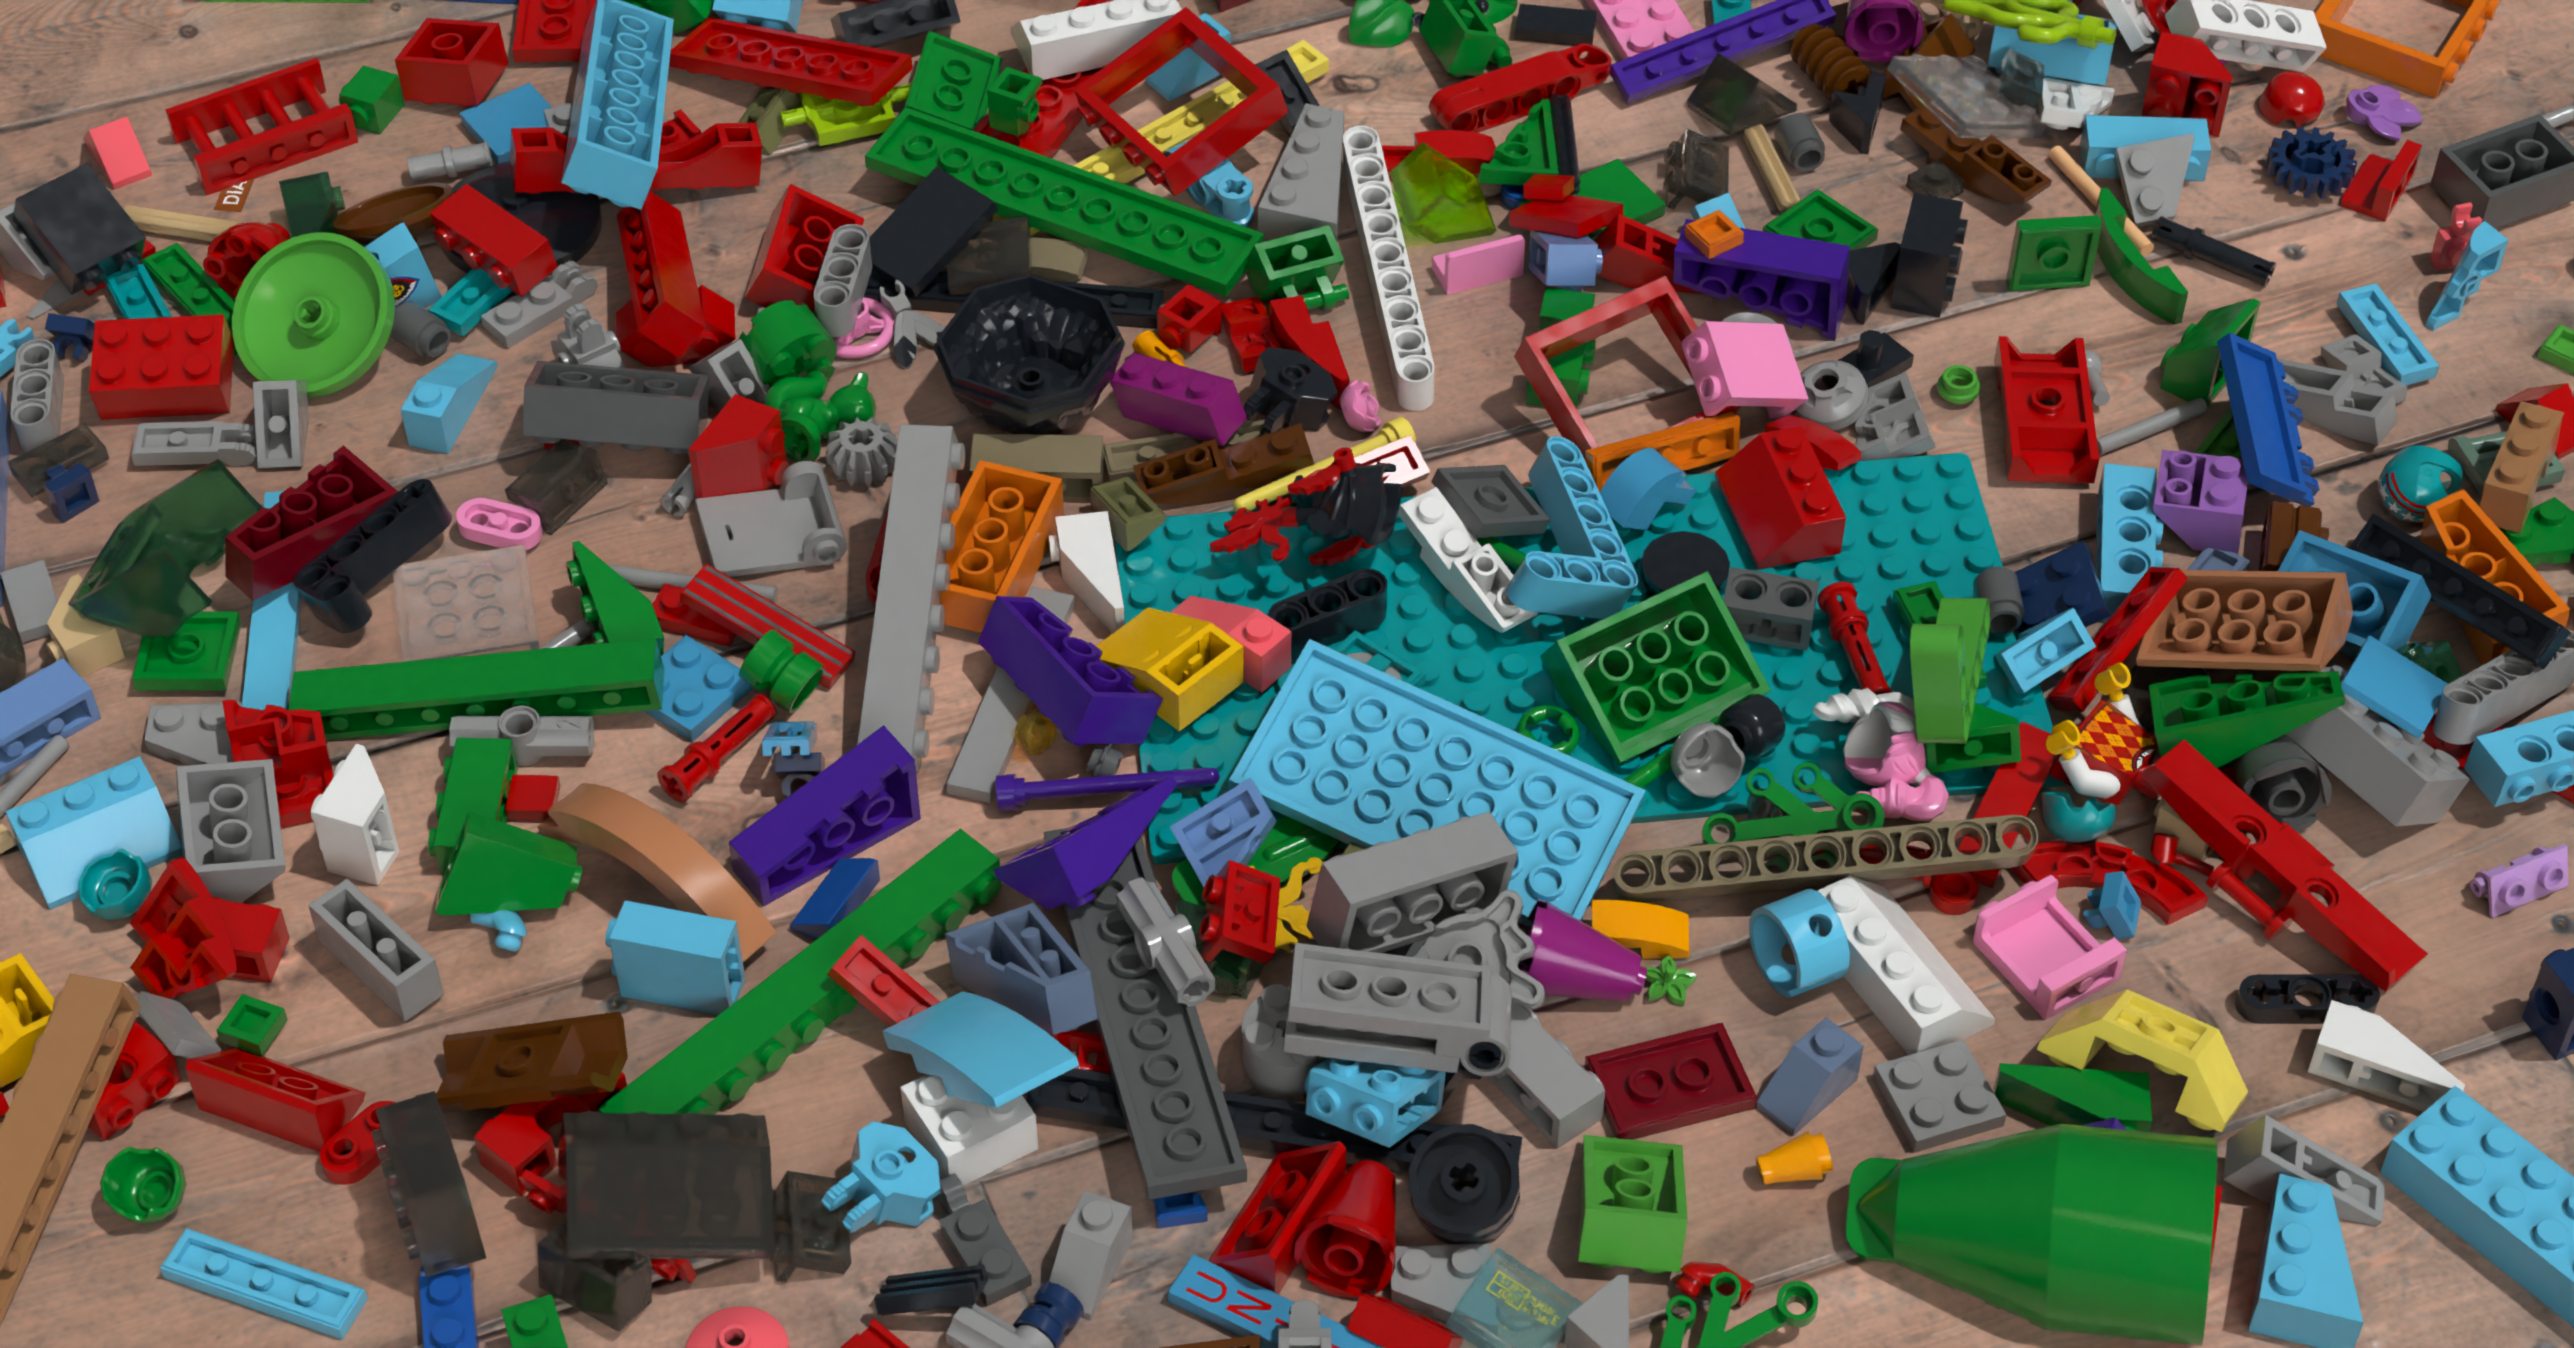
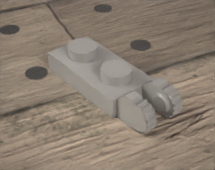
M573 260L565 262L564 265H559L553 271L550 278L548 276L522 297L517 294L482 314V326L506 347L510 348L564 316L566 310L573 303L580 304L587 297L590 298L591 295H594L593 293L598 287L597 279L589 273L581 275V266Z
M224 421L139 423L131 456L134 466L221 464V462L231 467L250 466L256 460L257 450L253 447L256 444L255 425L250 423H224Z

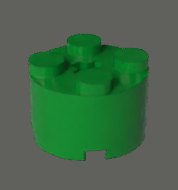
M784 300L766 307L751 320L754 327L746 336L742 331L739 337L751 355L763 385L768 384L771 387L781 378L788 376L806 377L810 371L818 370L822 372L827 381L834 374L835 368L832 363L836 356V343L811 309L803 302L801 306L796 305L793 300Z

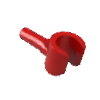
M2160 832L2153 834L2151 852L2158 861L2184 865L2208 877L2211 875L2214 866L2186 853L2177 852L2179 837Z

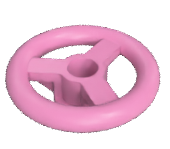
M863 297L854 328L847 335L837 337L835 340L837 347L836 356L850 359L862 358L873 355L885 348L892 340L895 331V319L892 312L882 303ZM869 311L875 313L881 319H877L874 316L870 315ZM881 332L876 339L869 343L849 346L855 338H859L865 333Z

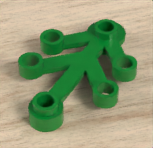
M1803 762L1795 768L1792 773V783L1801 792L1813 791L1835 810L1815 812L1778 784L1769 770L1756 768L1746 778L1745 787L1747 792L1755 798H1766L1788 816L1737 822L1731 815L1717 813L1706 820L1701 831V837L1704 845L1717 844L1718 842L1711 836V831L1715 827H1723L1727 830L1729 838L1723 843L1789 835H1810L1821 831L1839 829L1837 832L1882 828L1884 811L1879 801L1871 795L1856 793L1848 796L1823 777L1820 769L1811 762ZM1804 769L1810 770L1815 776V782L1811 785L1802 784L1798 779V773ZM1756 775L1764 776L1768 780V788L1764 791L1756 790L1752 786V778ZM1855 810L1865 811L1868 815V823L1861 826L1855 824L1851 818L1852 812ZM1824 850L1822 854L1811 858L1813 863L1821 861L1828 868H1832L1837 863L1836 856L1828 850ZM1776 855L1773 860L1764 863L1766 868L1775 867L1781 873L1790 867L1789 861L1781 855Z
M1730 1272L1718 1273L1712 1278L1710 1283L1711 1303L1699 1346L1695 1348H1743L1785 1325L1804 1327L1810 1324L1817 1314V1293L1805 1282L1792 1281L1786 1283L1777 1294L1775 1306L1725 1331L1731 1306L1735 1305L1740 1299L1741 1283L1738 1277ZM1720 1284H1729L1735 1291L1729 1296H1723L1717 1292L1716 1288ZM1677 1295L1667 1302L1665 1311L1667 1324L1660 1348H1681L1685 1330L1690 1329L1696 1321L1697 1308L1691 1298ZM1797 1302L1802 1304L1806 1311L1800 1315H1795L1788 1311L1787 1306ZM1677 1307H1684L1689 1310L1690 1316L1686 1319H1677L1672 1315V1310Z

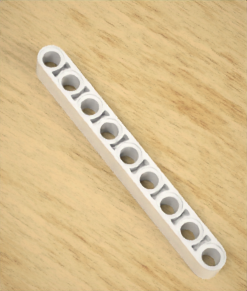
M1354 126L1343 134V170L1391 377L1399 405L1410 411H1421L1430 407L1434 402L1435 366L1379 135L1371 127Z

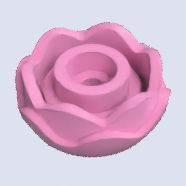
M1355 380L1344 389L1340 396L1342 412L1351 428L1361 432H1372L1374 427L1382 423L1381 419L1376 416L1379 404L1377 399L1369 394L1370 384Z

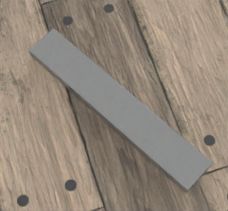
M1032 587L1028 597L1034 598L1063 622L1068 623L1075 607L1074 595ZM999 666L996 668L946 783L947 794L992 803L996 793V775L1004 774L1034 704L1025 692L1015 686L1014 680Z

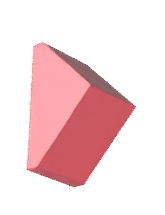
M128 117L91 129L84 136L83 139L86 147L114 190L152 176L150 167Z

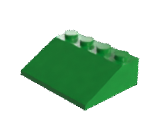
M1708 571L1557 640L1540 656L1561 697L1617 765L1680 736L1684 730L1698 723L1707 722L1714 716L1719 717L1725 708L1749 694L1765 695L1771 691Z

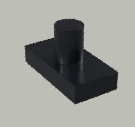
M1867 330L1860 335L1858 348L1838 361L1849 363L1857 368L1863 375L1869 388L1911 368L1914 355L1885 332L1880 333L1875 330ZM1825 375L1822 377V381L1831 388H1834L1838 383V379L1835 376Z

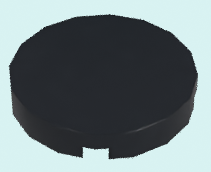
M1679 531L1666 533L1652 540L1643 552L1640 575L1644 586L1651 593L1653 589L1659 594L1708 571L1718 591L1721 590L1722 593L1727 585L1730 562L1726 551L1715 540L1700 533Z

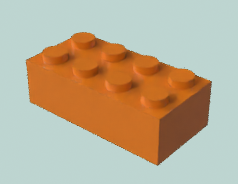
M979 460L960 497L958 510H954L951 515L950 523H953L955 527V544L953 550H947L945 564H949L950 584L948 591L941 592L940 605H943L945 609L944 625L981 633L997 596H1026L1049 548L1048 536L1055 535L1056 533L1055 517L1064 516L1061 478Z

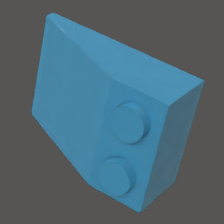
M2300 530L2278 570L2280 572L2346 573L2353 617L2345 644L2339 652L2352 659H2355L2359 649L2369 635L2402 654L2432 597L2422 575Z

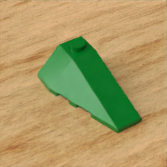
M2338 671L2282 673L2273 681H2255L2252 674H2237L2235 682L2216 683L2211 682L2210 675H2195L2149 685L2155 735L2161 757L2180 742L2186 740L2216 768L2345 704Z

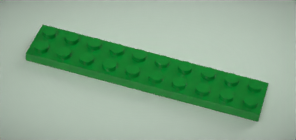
M907 107L904 108L865 155L866 168L916 186L937 166L993 200L998 208V211L995 213L996 215L1225 297L1248 268L1249 254L1254 244L1264 242V233Z

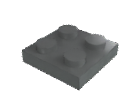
M1506 465L1437 468L1431 481L1476 538L1542 534L1550 522V518Z

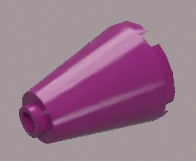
M1849 0L1844 35L1847 46L1858 52V57L1865 61L1879 63L1894 61L1903 57V51L1911 46L1914 49L1920 43L1924 33L1923 18L1913 0Z
M1537 898L1527 919L1534 921L1533 925L1528 926L1525 933L1533 940L1535 952L1530 958L1520 961L1518 968L1539 981L1544 987L1545 995L1627 1002L1631 994L1640 995L1646 979L1647 968L1640 966L1641 956L1550 902Z

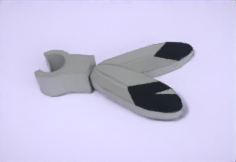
M896 280L895 291L899 294L895 297H889L885 294L884 287H880L881 303L886 308H889L896 318L894 331L895 359L901 368L908 369L916 359L917 337L934 346L945 326L917 311H913L905 295L903 283Z

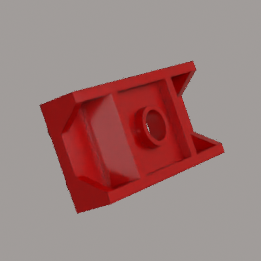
M1999 336L1994 363L1997 390H2001L2006 429L2004 453L2007 480L2094 484L2100 459L2084 338H2074L2056 354L2020 353L2007 336ZM2049 400L2052 401L2054 406H2046L2038 401Z

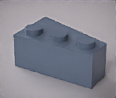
M1034 902L945 933L954 982L1019 1013L1052 1035L1075 1030L1080 1025L1098 1019L1089 968Z

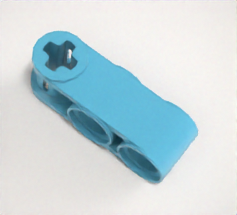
M1191 139L1164 151L1163 154L1168 157ZM1228 158L1185 189L1196 203L1202 205L1213 216L1245 227L1251 225L1254 220V209L1249 201L1253 194V183L1238 171Z

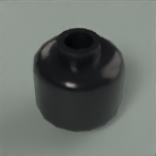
M1749 694L1725 708L1717 720V725L1719 724L1731 733L1736 745L1744 753L1745 761H1752L1778 746L1785 736L1786 725L1781 710L1770 698L1761 694Z

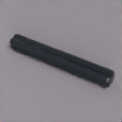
M1554 94L1550 97V109L1559 175L1574 176V191L1570 194L1577 195L1580 192L1579 184L1581 181L1571 99L1566 94L1562 96Z

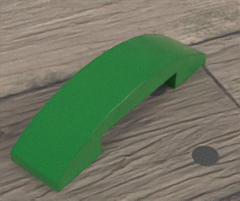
M2108 187L2100 189L2095 215H2099L2102 223L2097 251L2106 270L2119 287L2143 308L2174 325L2181 323L2188 291L2169 266L2152 269L2124 232L2127 212Z

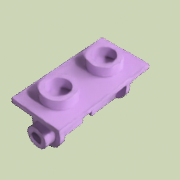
M2562 844L2558 847L2547 849L2539 846L2533 849L2531 853L2510 861V867L2500 865L2488 871H2479L2475 874V879L2470 881L2471 890L2475 896H2483L2488 899L2489 916L2493 918L2569 886L2568 846Z

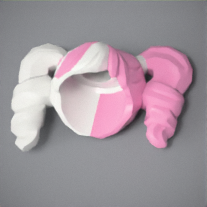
M1869 688L1862 690L1852 689L1847 696L1845 694L1831 695L1826 703L1818 702L1813 707L1812 712L1821 720H1839L1842 723H1856L1848 733L1843 748L1845 767L1855 779L1869 786L1879 787L1872 788L1869 792L1859 791L1856 793H1865L1876 798L1883 808L1884 818L1898 819L1903 817L1912 821H1931L1944 812L1948 802V792L1944 782L1932 775L1925 767V750L1923 743H1918L1914 700L1911 697L1900 692L1876 695ZM1863 810L1853 811L1868 817L1867 813Z

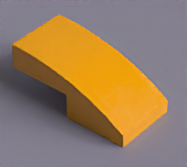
M1592 900V928L1627 948H1641L1642 959H1663L1668 955L1671 958H1690L1689 914L1642 902Z

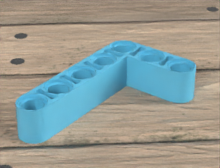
M1552 436L1546 441L1529 470L1528 476L1542 510L1550 518L1549 525L1562 554L1531 551L1526 554L1508 584L1506 593L1512 603L1526 611L1605 619L1622 610L1638 584V576L1580 449L1566 438Z

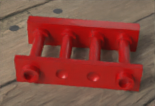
M317 58L165 109L175 144L192 139L200 154L194 155L193 158L200 185L206 196L358 143L353 115L348 105L344 103L329 108L321 94L326 93L320 62ZM306 100L314 114L291 121L283 107ZM268 113L276 127L254 135L245 120ZM230 126L238 141L215 148L208 133Z

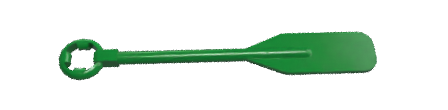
M1541 705L1532 707L1522 715L1517 723V733L1537 741L1531 731L1525 730L1527 724L1534 726L1538 722L1545 721L1546 717L1558 720L1557 724L1562 728L1564 734L1571 736L1569 742L1563 740L1550 747L1566 755H1570L1579 743L1580 731L1576 720L1567 711L1557 706ZM1282 817L1276 820L1277 822L1247 866H1254L1257 870L1281 878L1280 886L1288 883L1293 867L1300 862H1307L1309 858L1313 857L1320 858L1324 862L1341 841L1290 817ZM1186 859L1173 870L1172 885L1185 908L1191 914L1204 918L1206 913V902L1202 901L1204 887L1189 860ZM1308 870L1303 873V876L1309 874Z

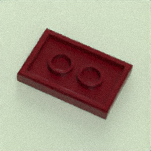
M1723 1022L1585 1056L1584 1067L1586 1071L1596 1074L1604 1086L1605 1099L1603 1111L1615 1138L1633 1140L1755 1109L1757 1106L1758 1098Z

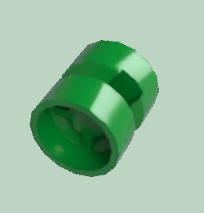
M772 629L749 652L738 675L758 691L769 689L770 700L791 714L798 710L815 690L824 674L825 666L805 651L795 654L793 652L794 643L775 629Z

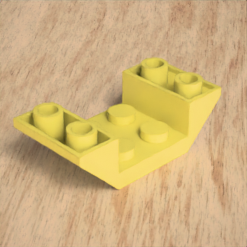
M2128 989L2066 1011L2041 1039L2037 1047L2038 1051L2049 1055V1059L2061 1067L2083 1070L2107 1042L2110 1048L2126 1055L2137 1054L2152 1061L2154 1066L2164 1073L2170 1075L2182 1074L2188 1077L2175 1112L2186 1116L2188 1122L2204 1130L2215 1129L2222 1132L2248 1094L2244 1081L2219 1029Z

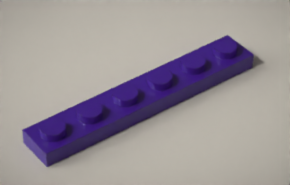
M1776 0L1611 64L1609 74L1628 104L1792 40L1808 25L1817 24L1825 27L1833 24L1837 14L1828 0Z

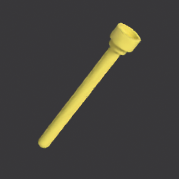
M1398 417L1384 423L1382 429L1378 431V436L1355 445L1350 449L1355 458L1411 435L1416 444V437L1408 420L1404 417ZM1328 457L1314 465L1303 468L1236 498L1233 502L1234 510L1237 511L1239 508L1246 507L1247 512L1256 509L1255 501L1257 500L1263 501L1267 499L1268 503L1276 500L1278 496L1288 495V485L1295 481L1296 476L1302 475L1305 478L1316 470L1325 469L1334 462V457Z

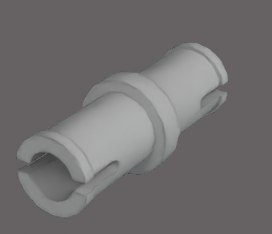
M488 141L454 149L449 145L442 147L443 151L407 157L412 182L447 174L449 178L457 177L458 172L493 165Z

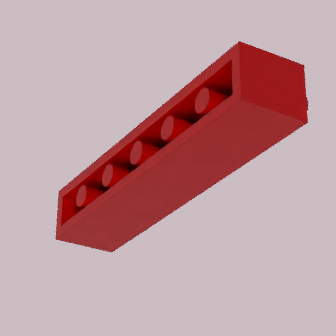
M649 191L642 210L631 206L623 207L616 215L638 332L680 358L689 347L694 348L701 341L706 326L681 211Z

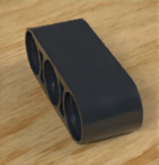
M1367 568L1360 569L1278 601L1271 606L1268 616L1292 631L1291 660L1299 658L1309 639L1327 647L1346 639L1354 630L1362 633L1383 623L1387 613L1388 582L1380 571Z

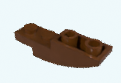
M1930 101L1902 119L1900 130L1929 152L1926 164L1947 179L1976 194L2006 203L2024 204L2051 185L2052 180L1996 137L1990 135L1981 141Z
M1300 423L1220 450L1216 440L1213 439L1134 465L1133 468L1139 488L1154 503L1194 505L1234 500L1274 482L1275 477L1314 465V461L1302 424Z

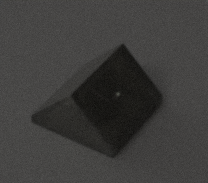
M1717 53L1687 99V107L1728 135L1797 111V104L1719 53Z

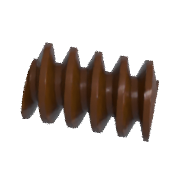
M1817 24L1808 25L1794 37L1789 52L1792 60L1808 75L1817 88L1824 92L1827 99L1831 101L1833 91L1858 94L1860 85L1867 86L1871 70L1863 65L1862 60L1854 55L1853 50L1846 46L1845 42L1837 36L1834 30L1822 28Z

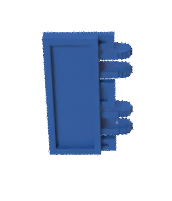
M2228 333L2217 341L2247 482L2300 505L2311 507L2315 504L2313 496H2316L2320 489L2317 479L2315 480V478L2307 475L2311 474L2310 472L2315 468L2312 457L2298 451L2302 448L2297 426L2304 419L2301 409L2295 408L2292 405L2298 399L2296 387L2294 388V386H2290V384L2282 381L2286 378L2283 363L2277 360L2275 352Z

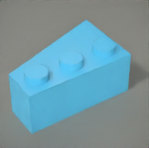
M2279 1174L2268 1207L2248 1331L2315 1348H2355L2364 1322L2331 1186Z

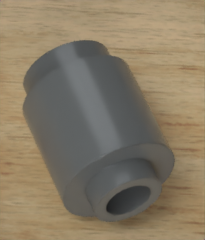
M1803 113L1788 115L1775 127L1774 137L1790 166L1801 172H1809L1822 164L1825 158V145L1808 115Z
M408 301L395 307L394 322L390 334L393 339L423 357H438L447 349L451 340V332L442 319L413 301Z
M1991 567L1984 570L1974 579L1973 589L1975 598L1989 599V632L1994 634L2011 633L2019 628L2024 616V606L2017 575L2012 570L2001 567Z

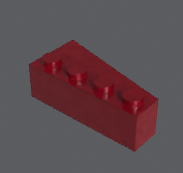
M343 445L333 453V460L326 466L319 464L308 472L307 481L296 489L290 486L279 495V502L272 508L263 507L225 536V577L252 601L292 583L296 573L398 491Z

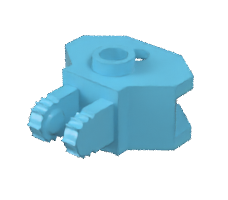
M872 1121L859 1130L850 1159V1174L836 1185L834 1184L826 1192L821 1200L823 1205L831 1212L853 1199L858 1206L852 1208L842 1221L851 1233L864 1227L872 1220L877 1225L888 1220L917 1227L932 1217L933 1198L940 1191L938 1161L905 1128ZM907 1151L914 1156V1160L908 1163L900 1152Z

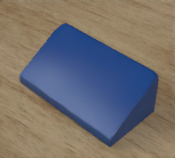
M872 858L839 859L791 922L790 929L817 940L863 904L880 881L878 861Z

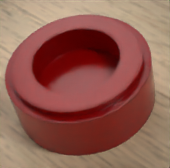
M1969 872L1934 875L1932 879L1929 897L1933 906L1939 911L1949 915H1962L1972 910L1975 906L1979 887L1976 879Z

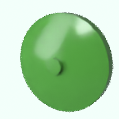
M317 232L288 239L275 246L258 260L245 277L238 291L232 314V334L239 358L248 371L259 381L306 380L307 398L325 396L342 390L358 380L371 368L388 342L395 315V298L392 283L380 261L366 248L350 238L335 233Z

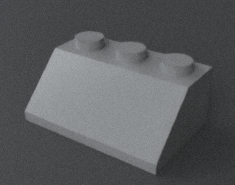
M273 760L176 766L177 804L183 857L187 859L200 876L212 897L242 903L285 872Z

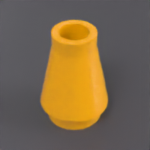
M1809 1131L1770 1152L1755 1157L1764 1186L1778 1182L1823 1179V1174L1833 1171L1830 1152L1822 1133L1810 1135Z

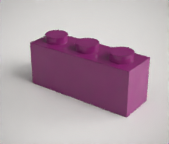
M1133 352L1116 371L1114 378L1110 381L1123 417L1203 441L1215 439L1217 445L1223 446L1247 419L1233 380Z

